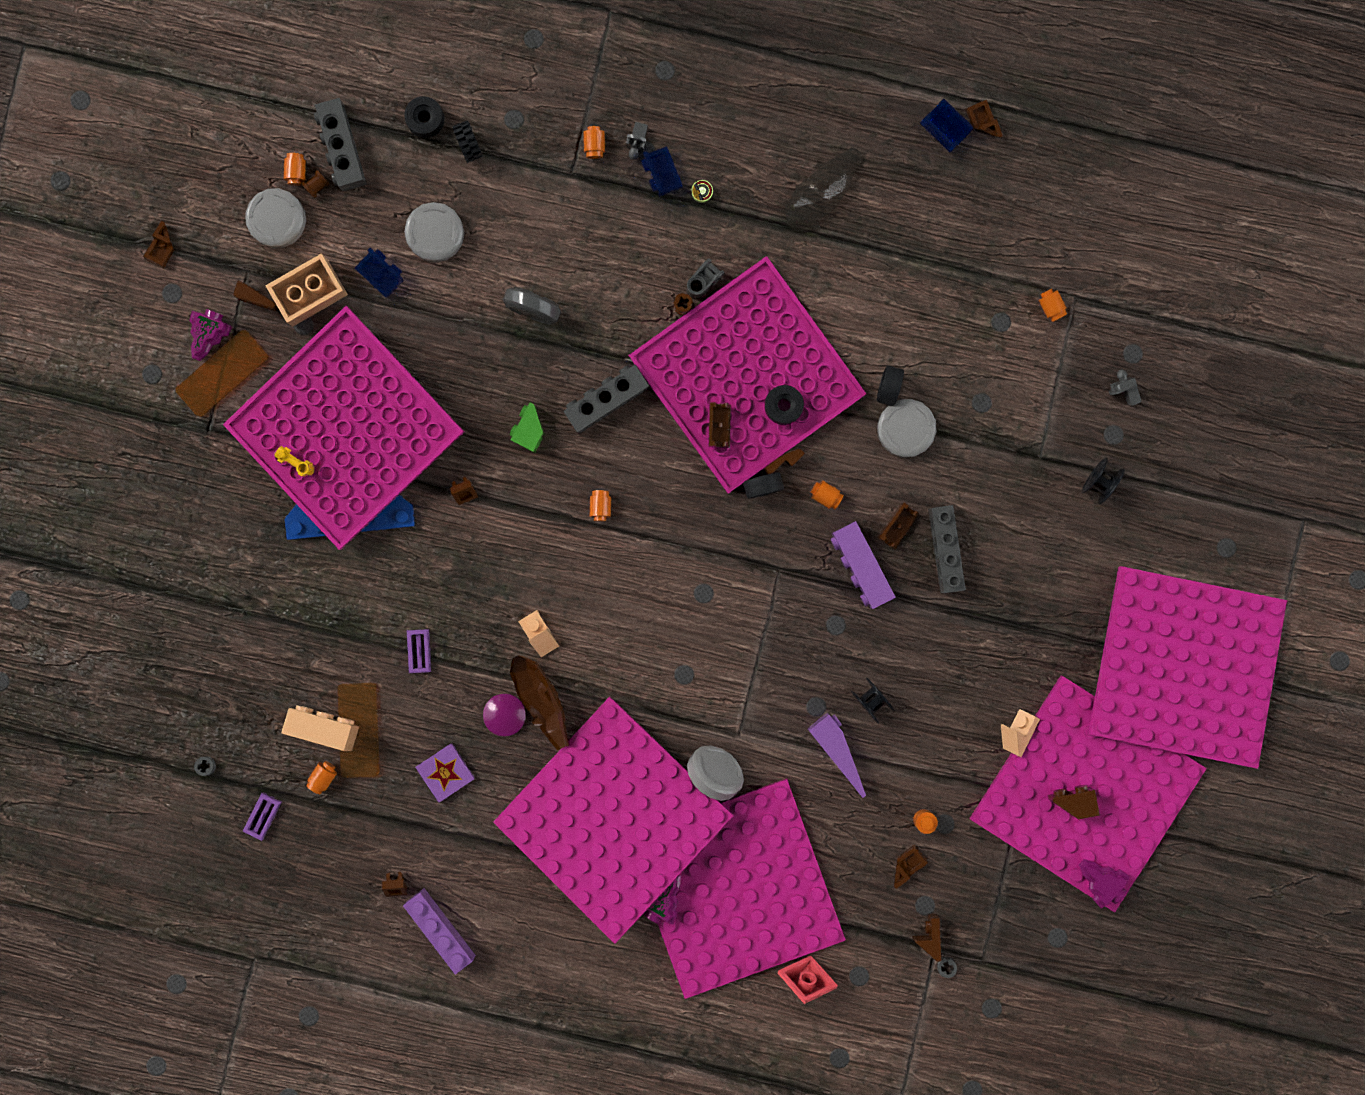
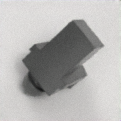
M635 122L633 133L627 134L626 144L627 149H630L628 155L632 160L637 159L639 156L638 152L644 153V149L647 146L645 137L648 125Z
M1121 369L1117 372L1119 381L1110 384L1111 390L1108 391L1109 395L1124 392L1127 404L1131 406L1142 402L1135 378L1127 377V372Z

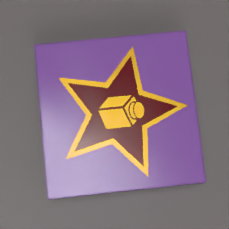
M452 743L415 767L438 802H441L475 779Z

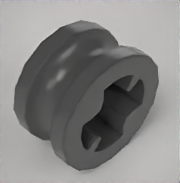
M200 757L196 760L194 769L201 776L211 775L216 769V763L211 757ZM204 760H207L206 764H210V768L206 769V772L203 771L204 768H200V764H203Z
M943 957L941 962H938L937 969L942 977L951 978L957 972V965L952 958ZM945 962L953 965V969L950 968L951 971L948 973L945 970H941V966L944 967L943 963Z

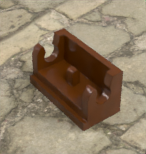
M710 402L708 447L730 448L731 405L729 403L717 404L716 402Z
M901 503L877 539L895 550L919 516V513L909 508V505L906 503Z

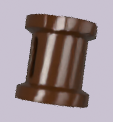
M318 170L315 171V175L307 182L301 183L313 198H316V194L325 186H330V183Z
M678 294L674 301L675 312L679 315H685L691 311L693 305L692 298L688 294ZM679 301L688 302L687 308L678 307Z

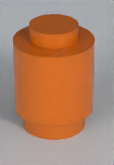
M599 126L587 127L588 130L583 131L586 158H603V153H605V131L600 130Z
M287 153L284 159V180L288 182V185L301 186V183L305 182L306 160H304V155L300 153Z
M1051 288L1040 294L1042 298L1038 301L1047 318L1050 317L1052 322L1067 314L1065 310L1067 307L1058 290L1053 292Z
M823 480L820 483L816 482L810 491L813 494L812 499L828 509L833 508L834 510L838 507L844 496L840 493V490Z
M592 491L589 517H593L596 522H606V518L611 517V496H609V491Z
M327 761L324 763L319 762L307 780V788L321 795L323 791L327 790L337 775L336 767Z
M919 810L913 817L914 825L920 832L930 834L936 830L938 825L937 818L929 810Z

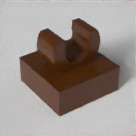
M463 477L464 482L458 485L453 481V487L450 488L451 494L458 505L478 497L475 488L466 477Z
M398 872L396 880H391V874L387 873V881H382V891L385 896L407 895V885L402 873Z

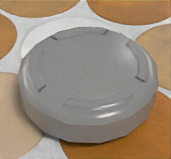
M279 188L266 189L256 194L249 202L245 213L246 226L250 234L262 245L271 248H285L295 243L302 235L306 225L305 210L301 202L290 192Z
M436 202L422 204L413 210L406 220L404 231L406 242L413 253L424 261L435 263L446 261L454 256L463 244L464 229L462 221L456 212L445 204Z
M901 399L896 401L894 406L888 405L880 414L877 423L878 438L882 446L892 455L901 458L915 457L925 452L933 443L936 435V420L931 410L922 402L913 399Z
M711 745L701 746L690 756L687 763L688 775L692 783L701 793L709 798L720 801L729 800L742 788L744 782L743 771L737 760L722 748Z

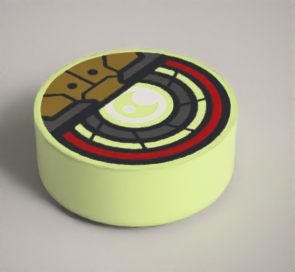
M705 180L695 182L692 186V197L699 203H705L711 199L713 194L712 185Z

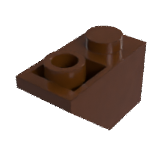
M1088 785L1075 786V790L1071 791L1057 789L1053 791L1054 794L1048 795L1050 801L1078 820L1100 816L1096 792L1088 787Z

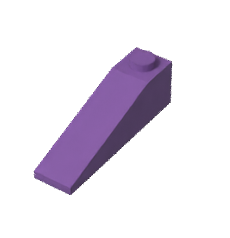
M826 713L811 725L808 730L862 798H864L866 793L843 731L839 728L842 723L835 715L830 716Z

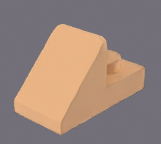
M538 610L518 621L528 636V641L540 657L559 647Z
M1019 709L1010 728L1001 724L1003 749L1022 757L1040 719Z

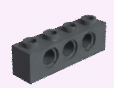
M340 98L315 104L317 112L314 113L317 125H321L322 128L320 138L323 146L326 145L328 153L325 155L329 166H332L334 173L331 174L334 185L338 186L342 191L367 185L344 103ZM331 122H338L336 128L329 129V124ZM337 142H344L341 149H334ZM343 162H349V167L346 170H340Z
M629 364L619 370L620 375L615 378L612 376L606 378L601 382L603 386L596 390L591 388L583 394V399L578 402L575 399L565 406L567 409L563 412L578 434L649 389L648 383L636 365L631 367ZM619 382H628L629 389L624 392L619 391L617 388ZM607 392L611 394L610 402L602 403L600 401L602 393ZM586 404H591L594 408L590 415L582 413V407Z
M953 505L930 508L928 513L940 593L966 590Z

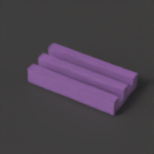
M429 629L407 630L409 673L431 672ZM414 634H416L418 668L415 669L412 637ZM421 634H424L426 668H423Z
M264 792L261 793L243 832L261 841L264 840L282 801L276 800ZM266 800L267 803L252 831L250 830V828L262 806L263 801ZM271 804H274V807L261 833L258 834V831L269 811Z

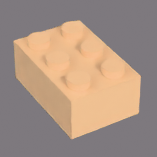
M322 253L266 285L285 321L291 326L299 324L348 295L328 259Z
M296 705V709H288L282 734L342 751L353 750L360 727L354 725V720L338 717L335 720L333 719V714L317 711V714H314V709Z

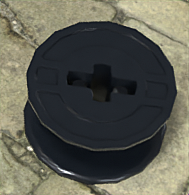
M1107 457L1102 459L1094 468L1081 490L1083 494L1093 487L1101 492L1098 500L1099 505L1103 504L1111 496L1125 473L1124 468L1116 472L1115 475L1105 470L1108 462ZM1105 472L1111 476V479H1106L1102 476V473ZM1095 483H1100L1104 486V489L1101 490L1095 486Z
M866 678L871 688L861 697H858L852 690L851 693L874 721L879 724V721L874 716L875 712L885 704L892 711L895 710L877 687Z

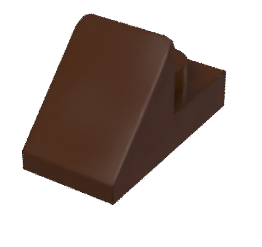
M928 914V921H925V933L929 935L912 936V938L937 962H941L940 918L937 914Z

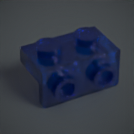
M942 99L920 122L949 152H952L973 130V126L945 99Z
M667 146L651 153L643 152L644 159L641 160L644 171H649L652 179L649 180L653 192L657 191L660 197L683 188Z
M369 248L367 250L369 253L354 269L387 299L404 281L400 276L402 271L395 264L390 266L385 262L387 257L380 250L374 251L372 248Z

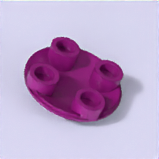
M499 694L492 697L486 703L483 710V720L486 727L498 736H510L517 733L522 728L526 719V712L522 702L512 694Z

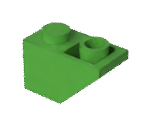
M530 402L528 406L524 405L519 415L522 418L518 425L515 424L513 426L510 436H512V442L536 453L545 433L536 406Z

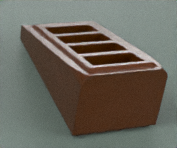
M237 281L233 293L236 299L272 311H279L276 303L244 282Z

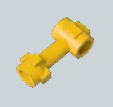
M280 446L275 452L274 456L277 458V461L280 463L288 462L296 468L298 475L305 477L314 473L313 463L308 460L302 462L290 454L291 449L288 447Z

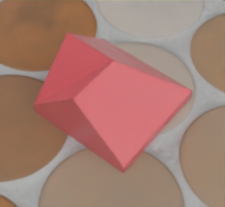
M812 956L778 970V975L804 1004L838 987Z

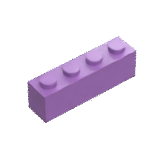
M852 522L831 533L833 538L830 540L835 550L839 549L843 555L840 558L845 569L849 568L853 574L850 579L855 588H860L862 592L860 598L865 607L869 606L870 609H874L894 599L895 595L857 522Z
M425 888L406 901L403 907L455 975L474 960L476 955Z

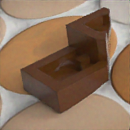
M987 99L965 108L974 129L998 138L1003 136L997 119H994Z
M161 221L152 235L154 240L143 257L145 260L164 269L174 249L166 224Z
M801 449L789 452L774 460L763 471L766 474H771L784 461L791 467L805 453Z
M915 844L897 858L894 882L896 889L908 881L911 875L928 864V860Z

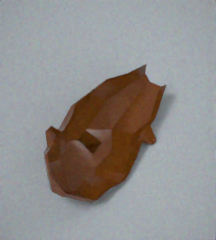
M521 655L512 658L510 675L517 695L533 716L532 724L540 727L556 750L569 746L565 727V714L553 684L536 661Z

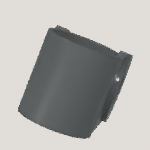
M710 258L698 268L697 272L687 282V294L693 299L701 298L725 274L723 270L720 271L711 263L712 260ZM693 283H698L702 289L699 292H694L690 286Z

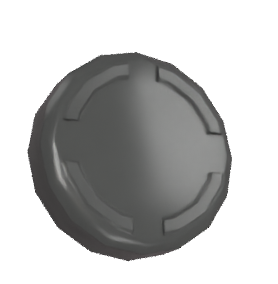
M511 287L506 289L503 297L506 308L543 324L551 325L558 322L561 310L554 301L523 288Z

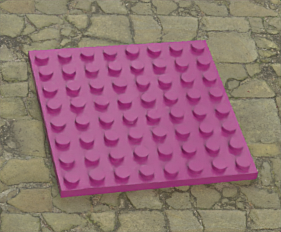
M767 256L628 355L727 494L866 395V392ZM780 385H789L796 388L801 393L804 401V408L800 417L787 425L773 422L765 412L764 405L767 395L773 388ZM781 399L778 402L779 409L782 411L789 410L790 402L787 399ZM710 402H716L717 404L729 403L731 405L730 448L708 447Z
M345 306L223 424L339 550H342L465 432L348 306ZM280 446L288 447L291 449L290 454L302 462L306 460L312 462L314 473L305 477L298 475L294 466L286 461L284 463L277 461V458L274 456L275 452Z
M1119 566L1088 735L1258 769L1287 600Z
M1060 676L1035 715L1040 720L1022 757L1013 753L1010 754L969 819L1091 898L1094 897V894L1089 890V881L1083 876L1079 867L1083 859L1096 862L1101 867L1109 866L1115 871L1122 870L1130 876L1124 887L1127 894L1207 768L1182 753L1088 735L1095 696L1064 676ZM1088 785V787L1096 792L1100 816L1078 820L1050 801L1048 795L1054 794L1053 791L1057 789L1071 791L1075 790V786ZM1123 899L1116 904L1111 901L1105 907L1116 912Z
M609 697L568 741L569 746L559 750L493 823L616 944L734 815L720 801L709 798L701 793L692 783L688 771L617 702Z
M787 778L722 801L721 803L734 817L680 874V889L676 894L678 899L676 912L678 915L674 924L661 919L658 926L685 999L845 941Z

